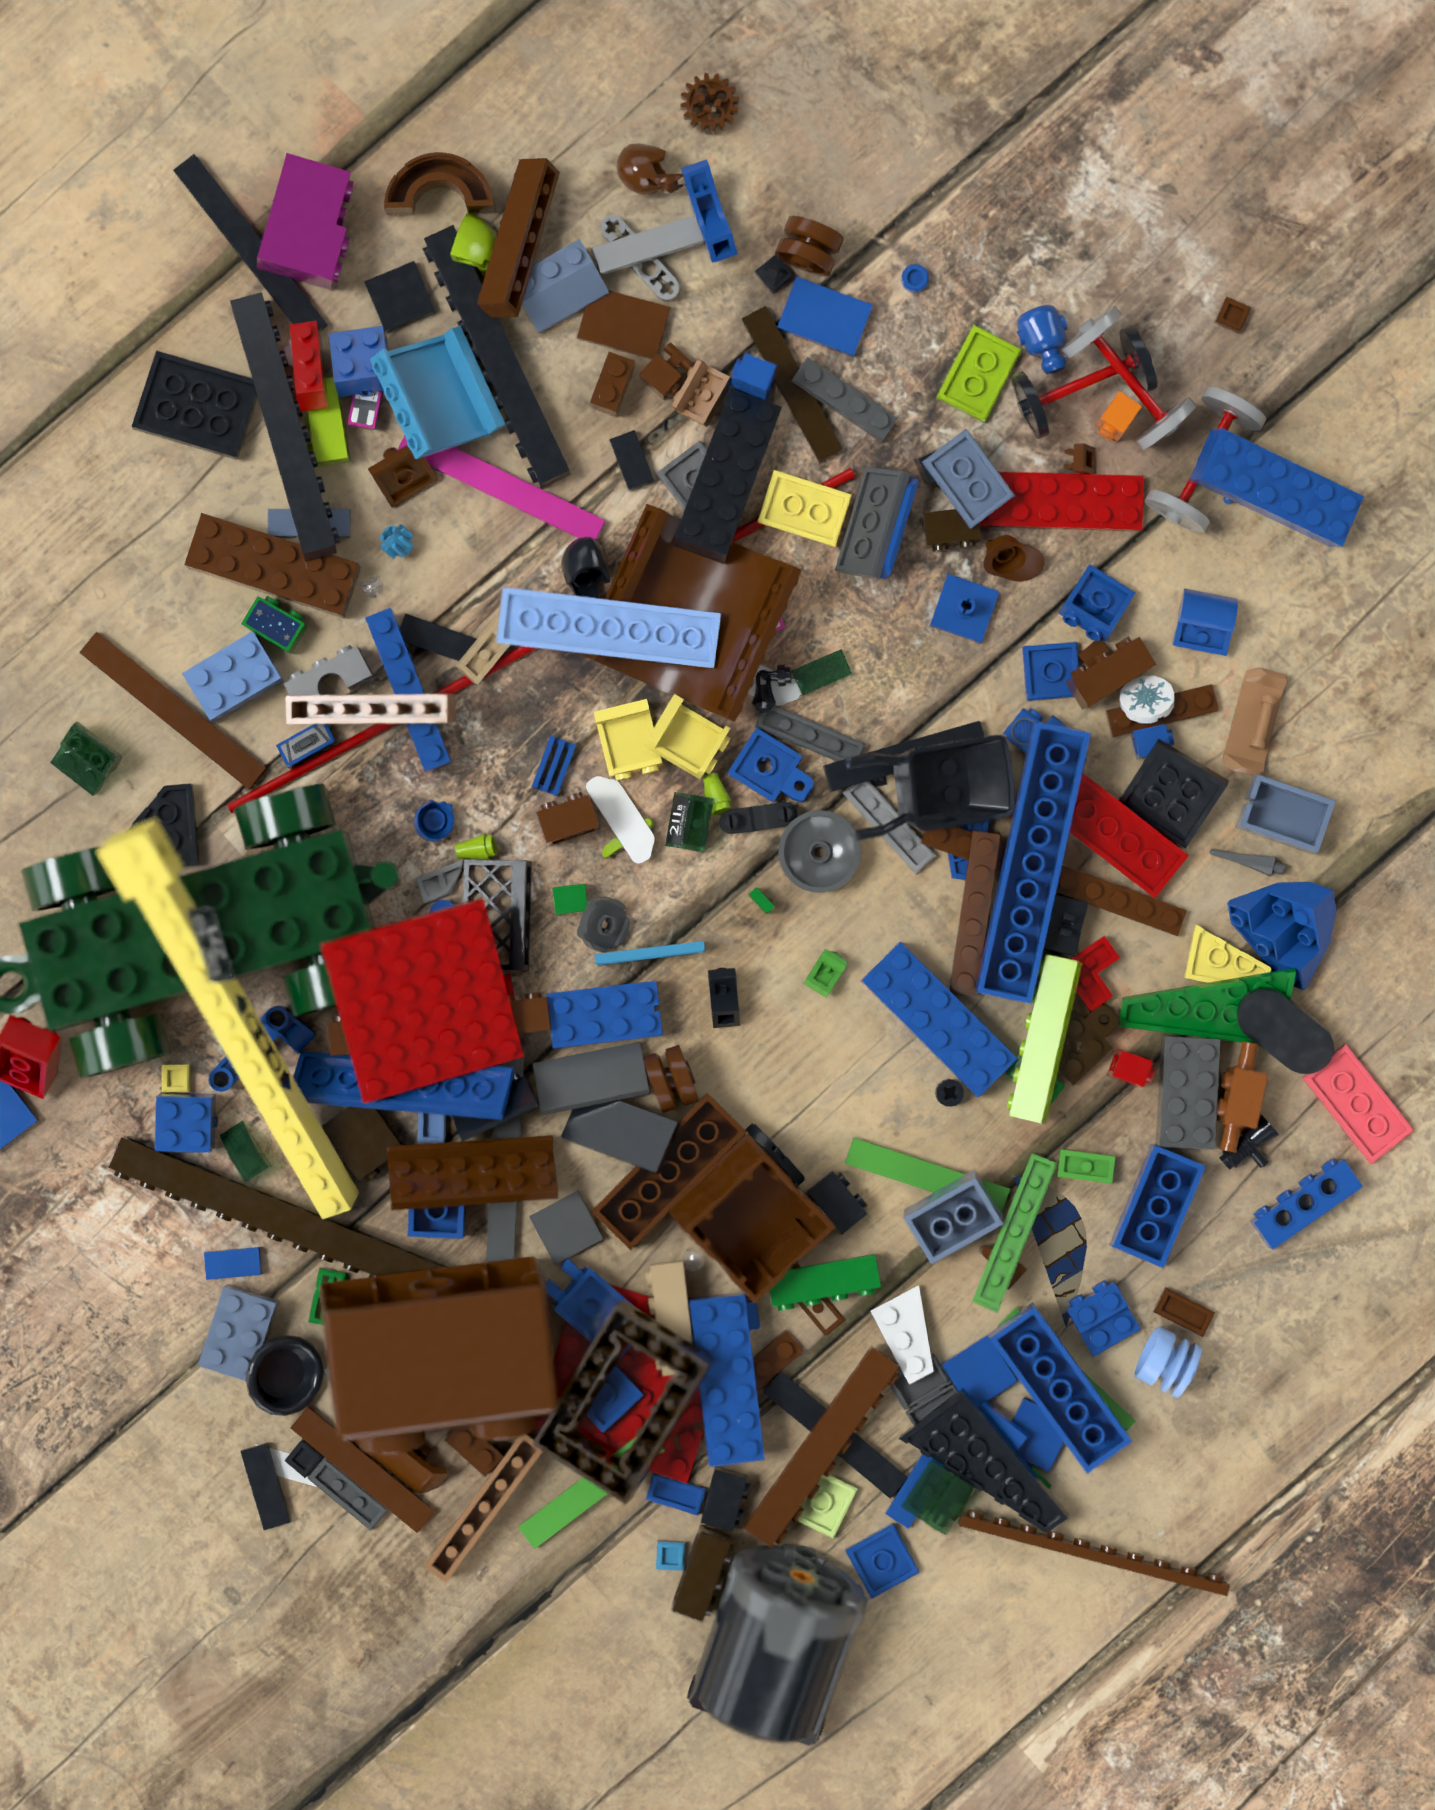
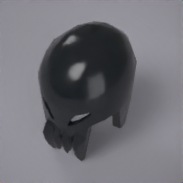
M592 537L578 538L565 549L561 569L566 584L571 587L574 596L598 598L597 585L603 578L605 583H610L611 581L605 549Z

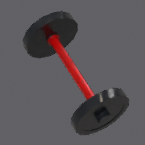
M1132 325L1121 329L1119 332L1120 341L1126 357L1122 361L1131 369L1133 375L1147 392L1156 389L1158 383L1150 353L1140 334ZM1110 365L1040 396L1037 395L1030 379L1023 371L1012 376V384L1021 415L1025 418L1034 436L1040 439L1050 433L1042 406L1118 373Z

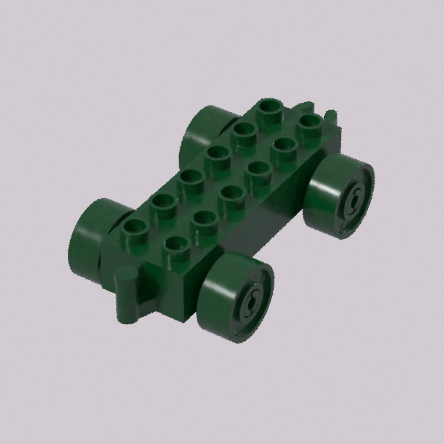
M314 784L265 796L234 809L245 850L273 845L274 849L178 876L195 908L213 905L236 979L307 959L308 968L282 976L293 1017L337 1006L320 943L376 928L369 905L388 890L397 888L402 881L400 870L390 862L381 861L376 863L375 867L357 865L349 833L342 829L310 838V835L336 825L325 784ZM102 846L54 857L21 870L33 912L61 907L62 910L19 922L18 925L27 954L0 957V979L8 972H15L24 981V989L19 996L15 998L0 997L1 1013H23L34 1008L36 1004L41 1003L48 1031H61L94 1021L96 1029L69 1038L80 1079L112 1072L170 1054L171 1049L161 1014L154 1013L131 1019L130 1010L191 993L137 899L133 897L125 900L121 893L97 899L98 896L118 890L116 883L97 853Z

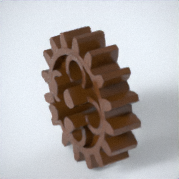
M708 73L704 74V80H700L699 77L695 76L694 85L686 84L688 93H681V99L686 101L680 104L681 110H687L683 115L684 120L692 119L690 127L693 129L699 125L700 133H704L706 128H710L711 133L715 134V127L718 126L724 131L726 121L730 124L734 122L731 114H738V108L733 106L739 103V97L732 96L736 92L735 86L728 88L729 79L726 78L721 82L717 73L713 79L709 78ZM705 88L708 90V99L710 102H714L715 112L721 113L720 118L715 119L711 116V107L705 105V97L703 94L698 93L699 89ZM723 93L726 95V99H716V96ZM698 106V108H703V111L696 114L693 112V108Z

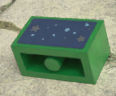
M257 596L241 624L282 650L292 654L308 627L302 622L304 617L291 609L288 613L279 609L281 603L269 596H266L265 599Z

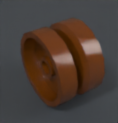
M789 216L784 228V233L789 238L780 239L775 255L782 261L803 271L821 276H830L835 264V260L830 254L839 253L844 237L834 229L817 221L800 216Z
M679 1045L666 1049L665 1056L668 1067L664 1068L662 1060L657 1053L643 1057L662 1113L676 1109L677 1103L673 1092L677 1090L682 1103L685 1105L699 1101L694 1087L695 1079L688 1060L684 1059Z

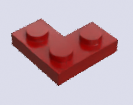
M1102 936L1070 959L1082 963L1076 993L1089 1012L1113 997L1098 973L1120 959V957L1105 936Z

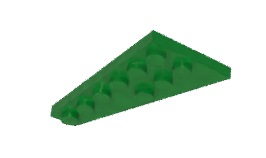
M1291 968L1122 997L1118 1027L1257 1044L1246 1036L1239 1027L1237 1008L1241 998L1253 989H1267L1266 987L1281 991L1291 999L1296 970Z

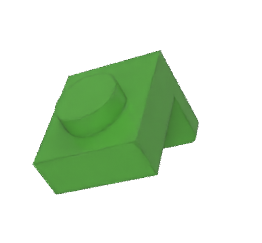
M824 949L803 984L827 998L848 962L838 953Z

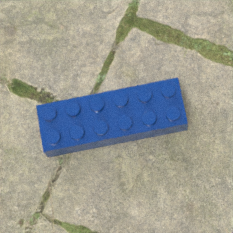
M1223 428L1210 430L1189 479L1202 487L1329 547H1343L1364 497Z
M901 942L861 980L976 1097L979 1098L1017 1060Z
M744 1292L688 1298L694 1345L716 1359L699 1387L709 1467L765 1460Z
M1033 1302L988 1334L990 1341L1087 1474L1132 1442L1130 1435Z

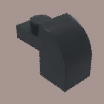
M735 968L708 970L713 1028L740 1026Z

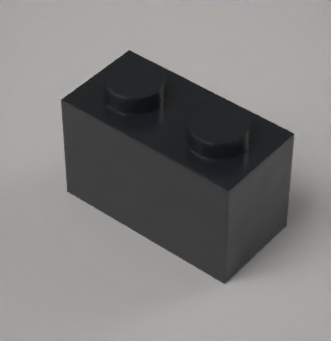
M831 1171L807 1190V1192L843 1235L867 1215L864 1209L868 1205L858 1193L854 1196L847 1189L850 1183L841 1172L836 1175Z
M715 1466L701 1517L702 1524L732 1532L734 1525L740 1526L744 1511L739 1509L742 1498L747 1499L751 1483L746 1482V1474Z

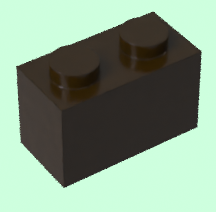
M956 509L922 514L925 549L932 548V552H943L949 550L948 546L959 545V549L976 547L975 543L981 540L980 523L969 528Z

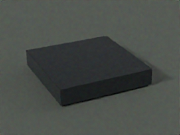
M415 261L364 281L385 333L435 313Z

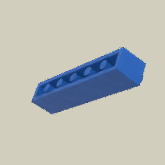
M388 608L365 617L394 694L426 695L394 611ZM406 723L426 773L453 763L437 723Z

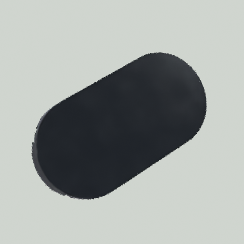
M1257 988L1249 991L1241 998L1237 1008V1019L1240 1029L1246 1036L1288 1069L1300 1074H1311L1320 1071L1330 1062L1334 1053V1042L1329 1030L1284 993L1275 988Z

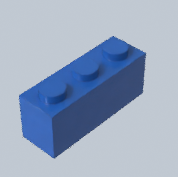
M745 353L743 360L737 359L732 372L731 385L735 386V390L767 401L775 381L776 365Z

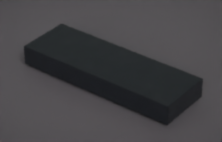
M406 613L400 626L407 644L458 662L477 640L471 636Z
M268 1442L241 1450L240 1453L263 1529L268 1530L290 1523L291 1518Z

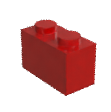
M1115 1050L1106 1076L1144 1088L1146 1083L1150 1084L1155 1068L1151 1067L1153 1061L1123 1050Z

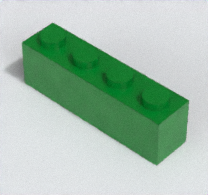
M875 1254L788 1269L784 1277L769 1290L771 1306H778V1311L793 1309L794 1303L805 1301V1306L821 1304V1298L832 1296V1301L848 1299V1293L858 1291L859 1296L875 1294V1288L881 1287Z

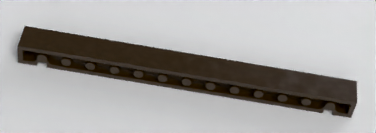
M126 1136L120 1138L109 1165L110 1169L115 1170L114 1175L121 1179L129 1181L130 1177L140 1180L139 1185L146 1189L155 1191L157 1187L166 1191L165 1196L176 1201H180L181 1197L191 1201L190 1206L204 1212L207 1208L217 1212L216 1217L231 1222L233 1218L241 1221V1227L247 1230L257 1232V1229L266 1231L268 1232L266 1237L272 1240L282 1242L285 1239L293 1242L292 1247L299 1251L307 1253L308 1249L318 1252V1258L333 1263L334 1259L344 1263L343 1268L354 1273L362 1270L370 1273L369 1277L448 1267L329 1218L322 1219L319 1214L166 1152L155 1151L154 1148Z

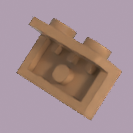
M698 359L695 365L689 369L684 385L676 392L672 407L680 415L708 427L731 386L732 378L709 367L704 361Z

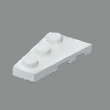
M918 1285L871 1310L909 1385L934 1372Z

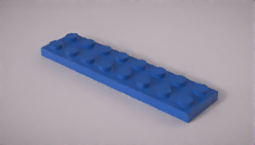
M301 1051L293 1078L306 1101L310 1104L503 1120L514 1079L513 1068L491 1066L368 1103H363L350 1055L330 1056V1053Z

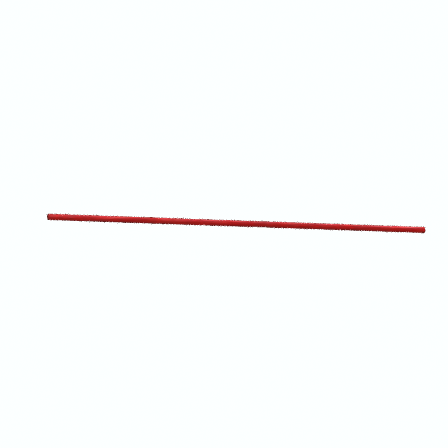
M848 468L822 482L820 485L834 489L855 478V474L851 468ZM758 518L737 528L732 542H736L766 525L758 523ZM519 646L502 655L484 677L538 648ZM463 676L430 695L455 694L470 686L473 682L466 676ZM376 723L228 803L227 807L233 814L236 807L272 793L399 723Z

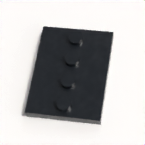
M156 350L131 427L136 431L237 460L257 400L253 380L249 377Z

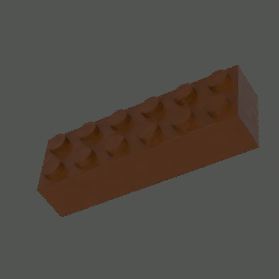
M204 513L200 515L184 564L188 569L343 619L345 618L361 569L357 562L335 555H328L305 562L300 544Z
M708 1093L678 1122L680 1127L660 1174L657 1175L635 1166L591 1211L630 1250L669 1212L667 1209L711 1169L747 1132Z

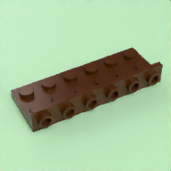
M551 1135L401 1145L387 1148L391 1211L558 1199L553 1136Z

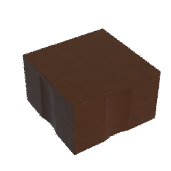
M748 1133L667 1209L682 1230L709 1257L719 1263L729 1278L754 1303H757L779 1282L798 1259L808 1254L836 1227Z

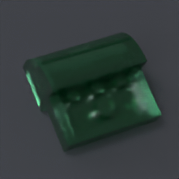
M75 722L61 741V747L50 763L94 796L99 792L109 775L117 769L122 760V755L80 722Z
M930 1459L901 1504V1507L924 1521L928 1526L947 1535L976 1488Z

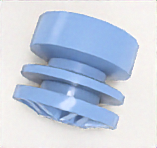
M1157 1326L1140 1355L1134 1371V1377L1152 1385L1160 1376L1162 1377L1160 1390L1166 1392L1171 1386L1170 1395L1178 1398L1191 1383L1197 1371L1202 1347L1194 1343L1189 1348L1190 1341L1185 1338L1177 1347H1174L1176 1334L1161 1326Z

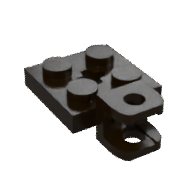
M1106 1003L1101 1004L1085 1017L1076 1008L1071 1011L1058 1070L1073 1086L1113 1049V1046L1105 1037L1116 1028L1119 1018ZM1103 1014L1109 1017V1020L1105 1023L1099 1020V1017ZM1079 1040L1081 1042L1079 1046L1081 1051L1078 1054L1076 1052L1069 1053L1067 1051L1069 1049L1068 1041L1076 1042Z

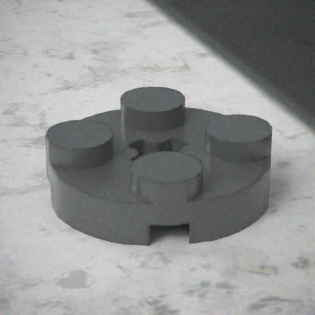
M610 897L591 898L587 903V907L580 920V925L577 928L578 937L583 940L587 947L598 952H609L610 950L608 949L613 946L618 947L624 941L629 930L630 923L624 909L627 910L625 905L621 901ZM604 920L608 923L606 928H602Z

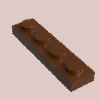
M1210 684L1174 693V708L1171 713L1165 718L1164 716L1158 718V721L1153 723H1139L1130 720L1121 707L1106 710L1112 738L1131 733L1135 730L1219 711L1213 685Z

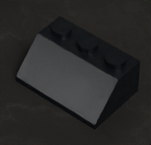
M519 1073L514 1075L503 1120L452 1115L459 1137L463 1142L540 1106L527 1075L520 1077Z

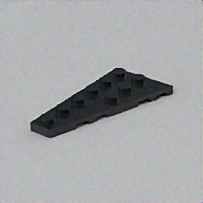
M964 1388L960 1389L899 1437L901 1441L906 1444L910 1443L921 1450L920 1453L926 1457H932L944 1465L945 1469L979 1491L983 1490L994 1497L996 1502L1010 1507L1019 1514L1018 1516L1046 1534L1069 1517V1513Z

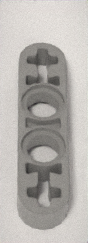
M607 216L601 222V234L607 242L618 240L615 233H606L608 231L607 224L609 223L612 225L619 224L617 229L622 237L625 233H628L627 236L635 234L618 216ZM657 258L629 266L658 299L663 302H672L677 298L679 283ZM653 262L657 267L655 274L652 276L644 275L641 271L644 263ZM661 273H664L665 275L661 277V280L666 285L673 284V294L670 295L667 292L662 294L661 284L657 281L653 285L651 282L657 280Z

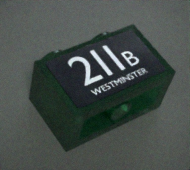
M674 792L665 846L705 853L714 799Z

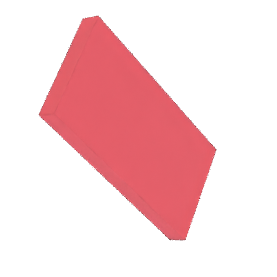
M1347 1044L1342 1045L1333 1053L1332 1059L1323 1069L1302 1077L1369 1164L1374 1163L1414 1131Z

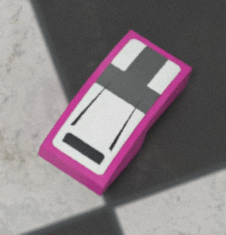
M384 391L371 392L369 397H362L360 394L353 395L348 426L376 430L379 407L382 404Z

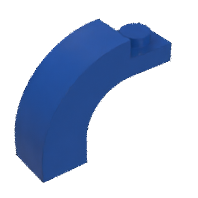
M707 159L681 168L693 214L696 216L711 262L714 263L738 255L732 232L717 195Z

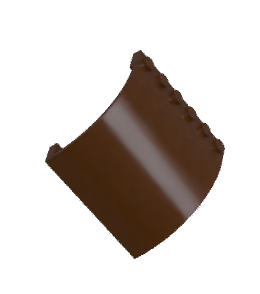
M646 504L605 599L721 613L714 668L581 653V655L666 693L676 694L691 704L735 722L742 711L749 689L753 686L760 664L764 661L767 648L776 633L778 623L787 608L789 598L798 583L802 569L765 556L734 542L731 544L724 564L673 546L674 536L681 519L670 515L669 512Z

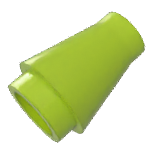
M718 773L704 776L702 779L704 782L706 810H709L710 815H719L730 810L732 800L719 779Z
M484 833L462 843H456L455 852L457 859L490 860L491 857L497 856V845L494 835Z

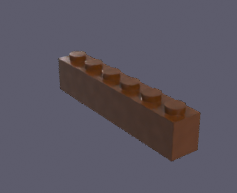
M547 158L519 159L514 173L513 183L507 197V203L477 305L491 318L519 316L560 174L559 170Z

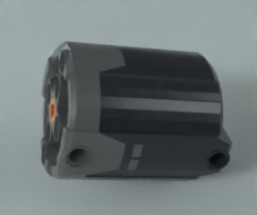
M783 1544L782 1546L773 1545L771 1548L769 1546H758L741 1550L734 1556L728 1580L697 1671L689 1687L687 1698L691 1706L708 1712L726 1727L754 1739L773 1743L799 1742L808 1746L815 1744L821 1737L827 1712L858 1625L862 1621L867 1607L868 1598H866L862 1587L856 1584L842 1569L829 1562L827 1557L816 1553L813 1549L806 1546Z

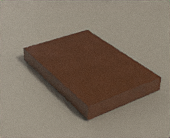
M608 290L609 294L585 307L577 335L578 340L651 360L658 354L670 307Z

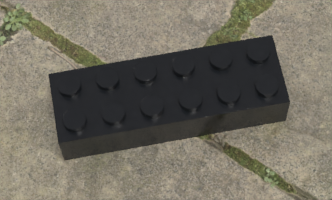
M730 388L674 536L673 546L721 564L725 563L782 409L781 406Z

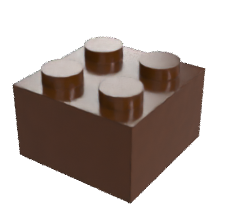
M582 792L567 796V802L558 804L555 800L540 805L542 810L536 813L548 846L601 829L589 795L584 796Z

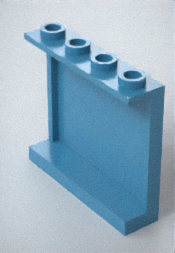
M461 326L451 328L444 335L388 352L384 348L370 359L373 371L379 378L385 397L390 402L396 421L401 426L407 439V445L415 459L493 435L506 425Z

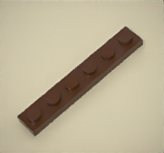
M972 830L949 986L951 993L977 996L975 987L984 949L1000 833Z
M786 1330L753 1357L756 1391H759L804 1352ZM703 1418L699 1422H693L694 1427L698 1431H704ZM703 1432V1435H702L701 1440H702L703 1438H705V1433H704V1432ZM677 1433L673 1437V1445L677 1449H684L678 1442L681 1433Z

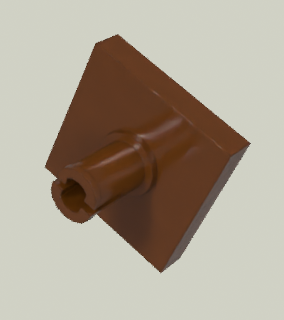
M408 445L399 450L395 447L388 448L383 453L384 459L368 468L391 508L438 481L426 458L415 459Z

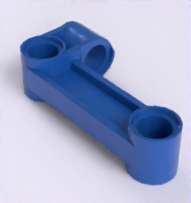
M284 1006L271 1007L260 1018L272 1042L279 1037L297 1055L316 1036V1033L301 1019L293 1017L292 1013ZM275 1010H279L285 1015V1022L281 1026H276L271 1022V1014ZM226 1055L211 1071L208 1081L212 1089L223 1092L230 1089L240 1077ZM219 1071H223L229 1076V1083L224 1087L217 1085L215 1082V1075Z

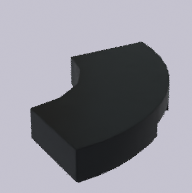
M752 1123L745 1129L755 1142L798 1186L805 1181V1176L755 1123Z

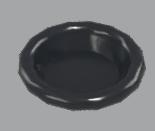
M283 1335L268 1340L256 1350L248 1364L245 1380L250 1398L259 1409L270 1415L288 1416L302 1411L314 1401L322 1387L324 1376L322 1358L313 1344L301 1337Z

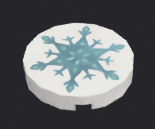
M1143 675L1136 677L1125 684L1120 691L1121 709L1130 720L1139 723L1157 722L1158 718L1163 716L1165 718L1174 708L1175 695L1172 686L1165 679L1157 676Z

